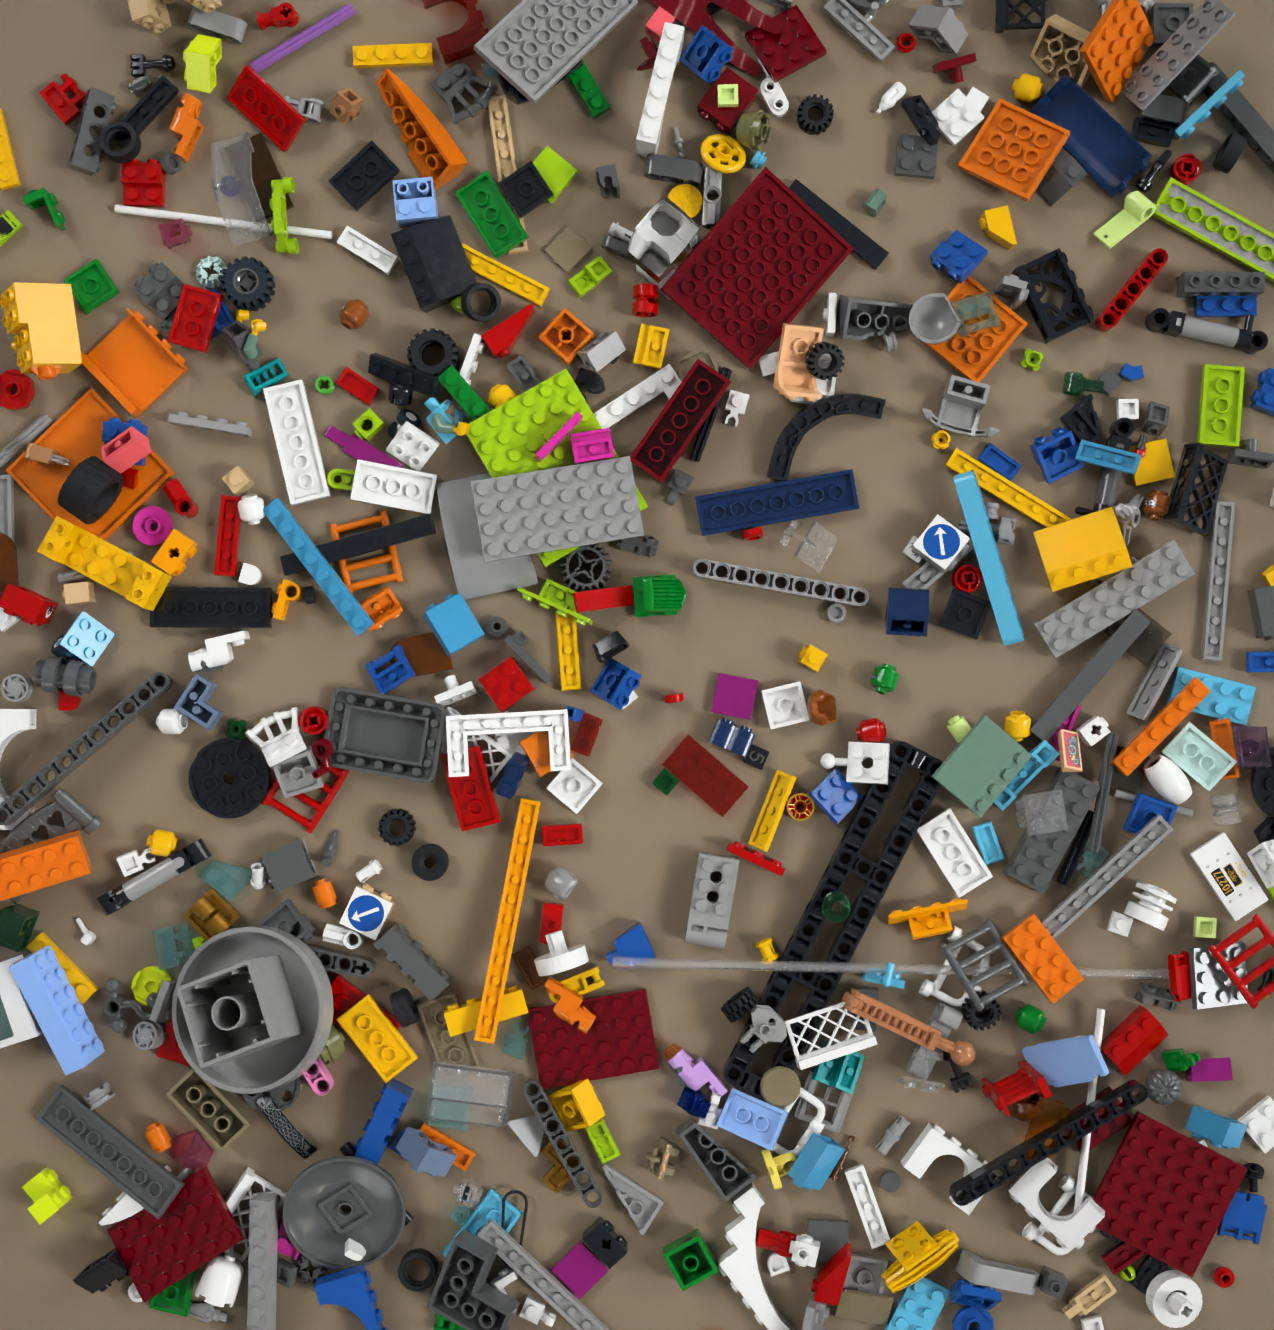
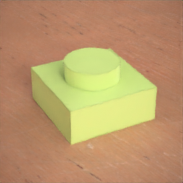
M738 84L718 85V107H738Z
M1194 916L1193 936L1216 938L1217 918Z

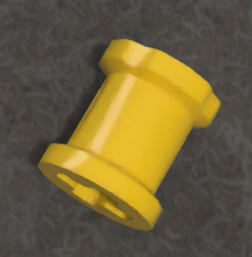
M771 937L755 944L756 948L760 950L764 964L779 957L771 943L773 941Z

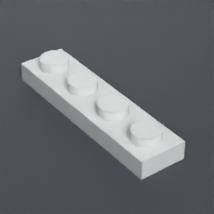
M863 1163L844 1170L872 1249L885 1245L890 1240Z

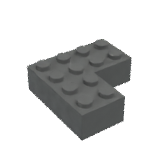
M463 1229L452 1242L427 1308L465 1330H509L520 1302L485 1283L498 1248Z

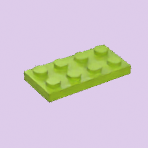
M1204 364L1202 366L1197 443L1210 446L1239 447L1245 367Z

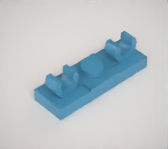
M1081 440L1075 460L1135 476L1142 456Z

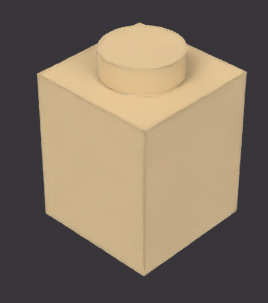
M236 466L222 477L232 492L239 497L255 485L247 473L239 466Z
M87 581L63 584L62 598L67 605L96 603L94 583Z

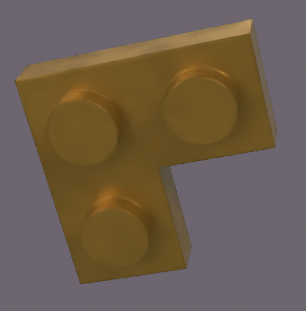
M560 1138L558 1139L557 1145L564 1148L567 1146ZM549 1141L541 1151L555 1165L544 1175L542 1181L557 1194L571 1177L552 1143ZM570 1156L567 1159V1163L574 1166L578 1163V1158Z

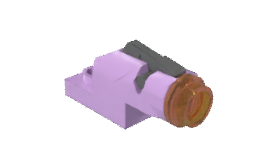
M676 1043L670 1045L663 1052L666 1056L665 1060L668 1062V1066L680 1086L687 1085L689 1088L697 1091L709 1081L708 1086L714 1094L718 1092L722 1097L728 1092L726 1085L701 1056L696 1061H693L695 1059Z

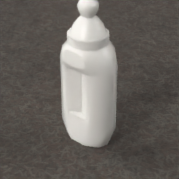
M900 82L894 83L882 96L879 109L876 112L880 114L881 111L893 107L905 94L906 87Z

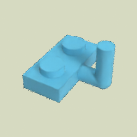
M887 962L884 974L881 973L880 969L876 968L863 969L862 978L864 981L904 989L905 980L900 977L901 974L893 972L894 963Z

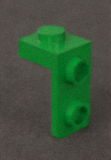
M42 188L40 190H31L26 196L22 197L24 204L31 210L47 204L55 225L61 231L66 229L63 224L66 222L62 212L57 210L56 204L58 202L53 193H49L45 188Z

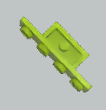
M546 579L539 596L521 587L517 589L521 593V598L530 602L532 599L539 601V606L547 610L552 607L557 610L556 613L565 618L568 615L575 618L574 622L585 626L586 623L592 625L593 623L591 619L576 613L573 593L576 591L552 580Z

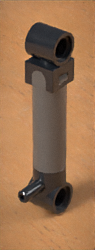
M1123 417L1113 422L1109 428L1110 436L1107 438L1105 446L1129 452L1132 439L1127 437L1134 432L1133 421ZM1119 424L1125 427L1124 434L1118 430ZM1102 467L1093 510L1078 506L1075 513L1083 516L1111 506L1113 507L1122 472Z

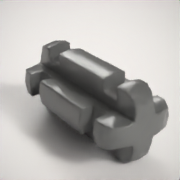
M148 74L133 80L132 84L128 83V88L132 94H135V91L139 92L148 87V84L152 85V80Z

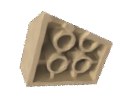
M1054 14L1046 19L1030 57L1055 82L1067 73L1083 88L1090 78L1091 72L1079 50L1091 32Z

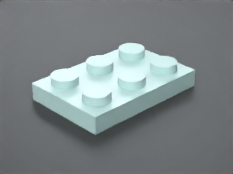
M1190 721L1161 750L1162 753L1208 791L1237 763V760Z

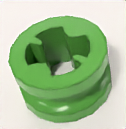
M320 376L315 382L317 391L323 395H329L334 391V382L328 376ZM329 381V388L327 390L325 388L320 389L322 387L321 382L327 383Z

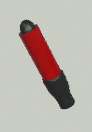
M1140 435L1134 453L1140 454L1141 458L1144 457L1146 452L1145 442L1147 436Z

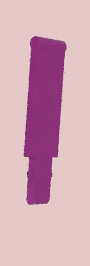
M332 425L329 426L324 434L335 441L336 444L343 446L342 451L356 460L399 468L404 467L398 461L354 434L350 437Z

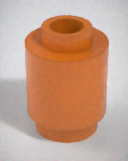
M326 878L314 882L315 886L311 888L317 905H320L321 909L337 904L335 900L337 897L331 880L326 881Z
M156 1121L146 1127L147 1131L144 1132V1135L152 1150H155L157 1154L172 1146L170 1143L171 1138L163 1123L158 1124Z

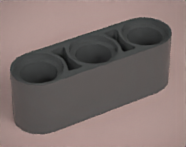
M648 154L644 176L649 179L700 186L704 165L687 159Z

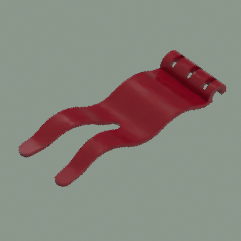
M648 0L670 13L695 34L701 25L707 27L734 49L729 62L753 76H759L762 73V66L741 50L724 33L707 12V5L713 2L734 16L773 34H779L782 29L779 21L762 13L745 0Z

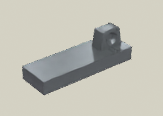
M521 630L513 636L509 635L504 641L547 684L552 677L523 648L529 638Z

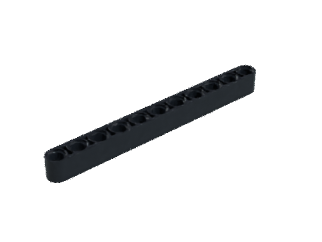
M1136 1080L1127 1081L954 1182L949 1189L952 1199L960 1206L971 1203L1144 1102L1148 1097L1147 1088ZM1139 1087V1093L1137 1095H1133L1132 1093L1134 1088ZM1122 1097L1121 1104L1116 1106V1099ZM1102 1107L1105 1108L1104 1113L1098 1116V1110ZM1087 1118V1123L1080 1126L1081 1119ZM1070 1128L1069 1134L1062 1136L1063 1130ZM1052 1138L1051 1145L1044 1146L1045 1141ZM1029 1149H1035L1032 1156H1027ZM1017 1159V1164L1009 1167L1010 1161ZM999 1169V1175L996 1177H992L991 1173L994 1170ZM976 1180H982V1184L979 1187H974ZM959 1190L965 1191L962 1197H956V1193Z

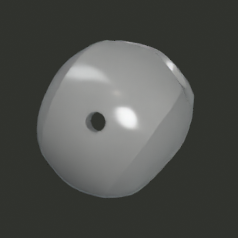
M556 867L548 874L545 886L554 897L563 900L576 887L578 879L570 870L564 867Z

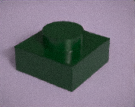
M664 767L652 781V784L667 796L680 780Z

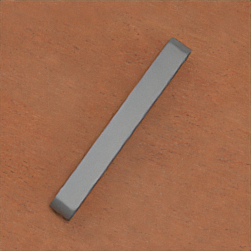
M707 559L697 560L692 568L693 574L701 579L840 603L853 607H861L869 600V594L863 588ZM700 563L707 566V572L704 574H700L696 570V566ZM719 567H723L727 571V575L723 578L718 577L716 574V569ZM744 571L746 573V580H737L736 572ZM756 575H764L766 578L765 584H757L755 581ZM777 578L785 580L784 588H778L775 585ZM796 582L804 583L805 590L803 592H798L795 589ZM816 585L824 587L825 592L822 596L815 593ZM836 589L843 590V599L835 597L834 592ZM856 592L863 594L864 600L862 603L855 601L854 595Z

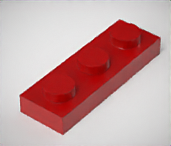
M735 841L734 844L729 842L726 848L727 851L780 876L783 875L785 868L781 866L782 862L771 858L769 861L763 858V853L755 849L750 852L745 849L746 845Z

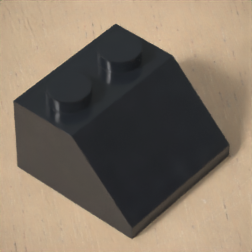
M115 1248L86 1266L73 1281L93 1294L98 1290L101 1292L105 1291L112 1285V1281L115 1279L120 1281L128 1276L129 1273L118 1250Z

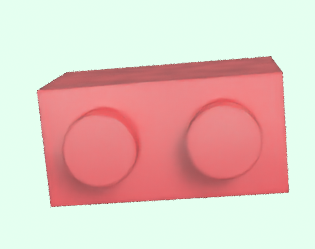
M132 426L101 447L104 463L120 474L152 452L148 437Z

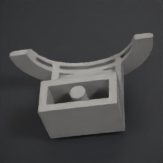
M951 375L946 382L938 417L932 413V410L922 408V414L929 423L952 433L970 437H990L1000 431V429L993 427L977 429L981 410L986 405L991 385Z

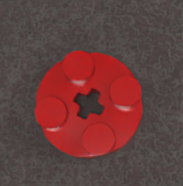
M10 369L4 371L5 373L0 375V405L9 410L28 408L35 394L33 380L26 374H21L19 370ZM16 385L18 392L12 395L9 389Z

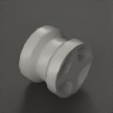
M984 502L989 521H997L999 518L997 515L999 504Z

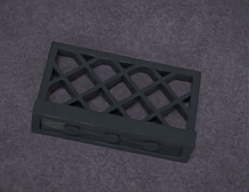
M996 0L995 33H1003L1004 30L1043 28L1045 24V0H1040L1036 5L1030 0H1020L1015 6L1009 0ZM1024 1L1032 8L1026 15L1017 9ZM1034 11L1040 16L1039 23H1032L1028 19ZM1013 12L1022 18L1018 23H1009V16Z
M1201 443L1185 444L1170 493L1169 508L1163 519L1168 522H1175L1202 536H1207L1228 461L1204 449L1205 445ZM1202 455H1204L1206 463L1201 466L1200 460ZM1214 462L1220 463V467L1217 473L1215 472L1213 466ZM1208 467L1211 475L1208 478L1205 477L1203 469ZM1197 472H1198V475H1199V478H1200V481H1201V482H1199V483L1196 484V483H1195V478H1196V474H1197ZM1210 480H1212L1214 484L1212 491H1210L1207 483ZM1200 486L1203 487L1205 495L1200 497L1197 489ZM1192 491L1195 501L1190 503L1189 498ZM1207 498L1209 505L1205 510L1202 501ZM1197 504L1200 513L1195 516L1192 506ZM1186 510L1190 518L1187 521L1183 520ZM1200 517L1203 521L1202 529L1199 528L1197 519Z

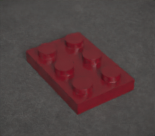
M1107 1087L1096 1094L1095 1100L1112 1091V1088ZM1118 1098L1115 1101L1116 1106L1121 1104ZM1084 1102L1083 1104L1079 1105L1078 1107H1076L1075 1109H1073L1072 1111H1070L1069 1113H1067V1114L1064 1115L1063 1117L1059 1118V1120L1061 1121L1062 1119L1066 1118L1067 1116H1069V1115L1073 1114L1074 1112L1078 1111L1079 1109L1085 1107V1106H1086V1102ZM1100 1108L1097 1112V1115H1102L1105 1111V1108ZM1125 1112L1092 1131L1089 1151L1131 1124L1132 1119L1128 1113ZM1084 1118L1081 1119L1080 1126L1084 1125ZM1066 1128L1068 1134L1070 1132V1128ZM1082 1138L1074 1142L1080 1152Z

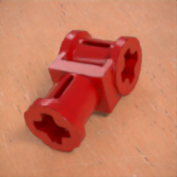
M282 3L278 7H273L269 12H256L257 22L261 31L265 30L266 27L275 25L278 28L285 26L294 27L299 21L298 13L289 3Z

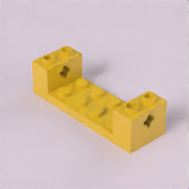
M56 516L37 552L72 568L126 597L125 599L150 611L155 609L172 578L171 575L58 516Z

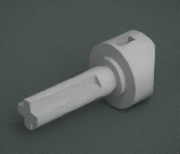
M1001 517L999 524L990 523L993 534L997 535L998 544L1014 545L1015 535L1013 530L1016 528V518ZM960 520L959 530L969 532L966 521Z

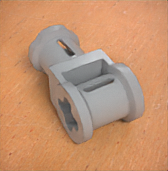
M285 96L284 99L307 122L312 124L321 123L320 115L322 108L325 106L324 102L315 98L307 99L303 97L299 101L290 99V96Z

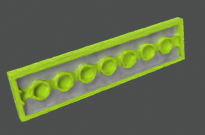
M1170 177L1155 203L1156 209L1152 216L1253 272H1265V278L1274 283V234Z

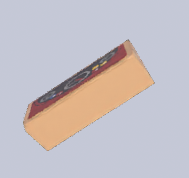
M1059 730L1057 736L1061 771L1082 772L1078 733Z

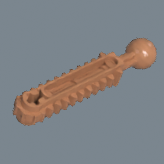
M853 988L850 993L845 992L842 998L845 1002L843 1007L848 1011L932 1051L937 1047L949 1053L952 1061L959 1066L970 1065L975 1060V1048L969 1041L960 1040L953 1042L941 1036L942 1032L939 1029Z

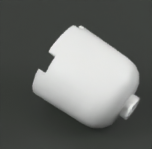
M225 1253L224 1256H217L209 1261L196 1288L195 1296L200 1297L202 1295L206 1297L204 1302L214 1306L224 1307L226 1303L229 1304V1307H232L244 1276V1268L236 1260L237 1257Z

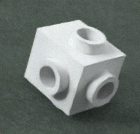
M797 1235L796 1241L791 1240L789 1253L792 1254L791 1261H794L796 1265L806 1267L807 1265L815 1267L821 1241L814 1240L810 1235Z

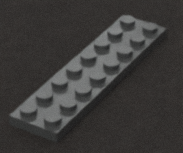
M60 1085L36 1119L157 1219L161 1218L185 1184L94 1109L91 1111L89 1109L90 1106L67 1087Z

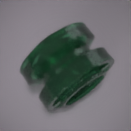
M832 891L825 895L822 900V913L827 920L838 923L844 921L849 916L851 910L850 901L844 893ZM835 902L840 903L842 908L839 911H834L830 908L831 904Z

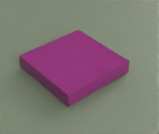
M718 673L711 712L751 720L758 680Z
M581 1240L552 1267V1271L579 1299L609 1271L607 1266Z

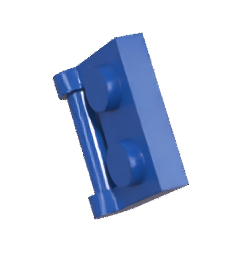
M400 644L395 645L392 648L393 650L376 661H370L366 664V669L380 694H387L416 675ZM397 657L398 662L378 673L379 667Z

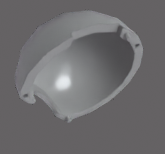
M931 293L922 296L914 303L909 314L911 331L917 339L926 344L937 345L947 342L956 334L961 324L959 317L954 312L949 299L944 293Z

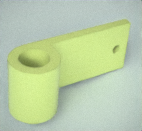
M1139 191L1130 192L1124 199V209L1093 233V236L1107 248L1111 249L1154 213L1156 205Z

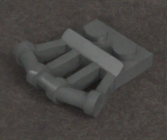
M461 58L430 83L436 93L447 104L454 125L459 124L458 121L466 118H474L477 115L476 112L488 106L489 99L498 89L494 83L477 77ZM473 84L486 89L482 97L474 90ZM466 90L477 101L472 106L461 96ZM456 99L465 110L455 113L452 102Z

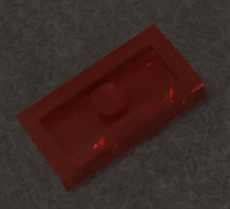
M584 712L571 751L589 757L603 719Z

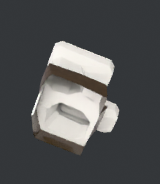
M668 197L662 198L635 227L628 247V258L636 264V272L650 284L657 285L658 291L671 300L660 289L697 246V233L701 228Z

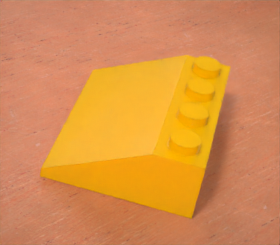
M1112 506L1033 532L1052 592L1132 567Z

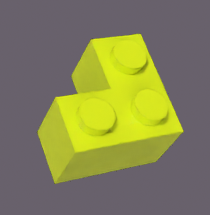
M198 34L190 42L187 49L184 50L183 61L186 62L184 80L187 81V89L206 93L213 91L217 85L216 65L222 58L221 38Z
M48 1166L22 1186L34 1202L28 1208V1211L40 1225L73 1198L69 1188L59 1181L57 1173Z

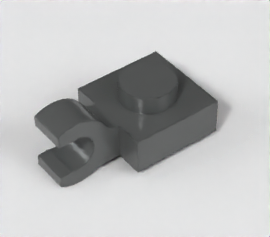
M676 469L667 485V488L672 491L666 503L673 506L679 494L685 496L694 477Z

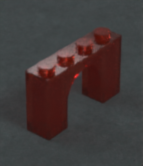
M422 0L425 9L444 2H457L468 11L467 21L461 29L436 38L445 64L476 54L473 50L474 45L488 31V28L484 29L482 22H485L482 11H477L475 4L478 1Z

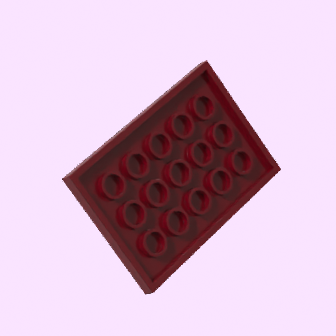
M646 988L584 998L580 1006H584L596 1016L586 1034L578 1029L579 1020L570 1025L558 1017L553 1011L555 1004L528 1008L539 1083L543 1089L574 1084L584 1079L592 1081L659 1069Z
M207 1166L182 1181L185 1185L161 1218L157 1219L144 1208L133 1216L119 1221L107 1229L143 1302L150 1300L245 1239Z

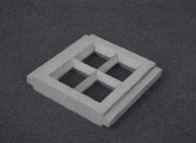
M810 1070L803 1089L813 1095L818 1081L811 1079L814 1071ZM828 1086L824 1098H816L824 1106L826 1104L836 1108L831 1122L823 1120L822 1123L825 1124V1129L839 1133L853 1094L842 1091L838 1104L827 1101L832 1088ZM800 1097L793 1116L809 1123L815 1118V1116L807 1114L810 1103Z

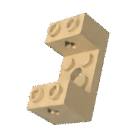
M127 0L133 22L153 33H162L165 29L172 27L166 4L174 3L176 0ZM185 0L205 13L213 12L216 8L222 6L221 0Z

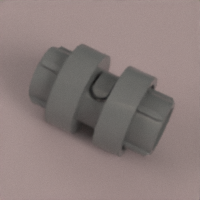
M50 656L46 660L36 662L32 680L36 687H42L44 692L59 694L63 689L65 695L80 697L83 693L90 694L93 692L96 685L97 672L93 667L87 666V663L84 661L70 660L66 665L63 658Z

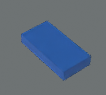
M988 443L977 458L982 464L1009 481L1014 478L1022 467L1021 464L991 443Z

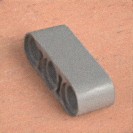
M192 6L187 21V26L195 31L235 44L242 43L248 26L245 21L218 11L205 13L195 6Z

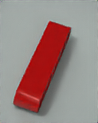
M1157 248L1152 251L1100 313L1095 321V326L1099 331L1107 332L1112 329L1167 263L1168 253L1164 249ZM1153 256L1159 258L1160 264L1154 262ZM1141 271L1147 274V279L1142 278ZM1128 287L1134 288L1135 294H1131L1128 291ZM1116 302H1119V303L1122 304V306H1123V309H1122V310H1119V309L1116 307V305H1115ZM1103 317H1107L1110 320V325H1106L1103 322Z

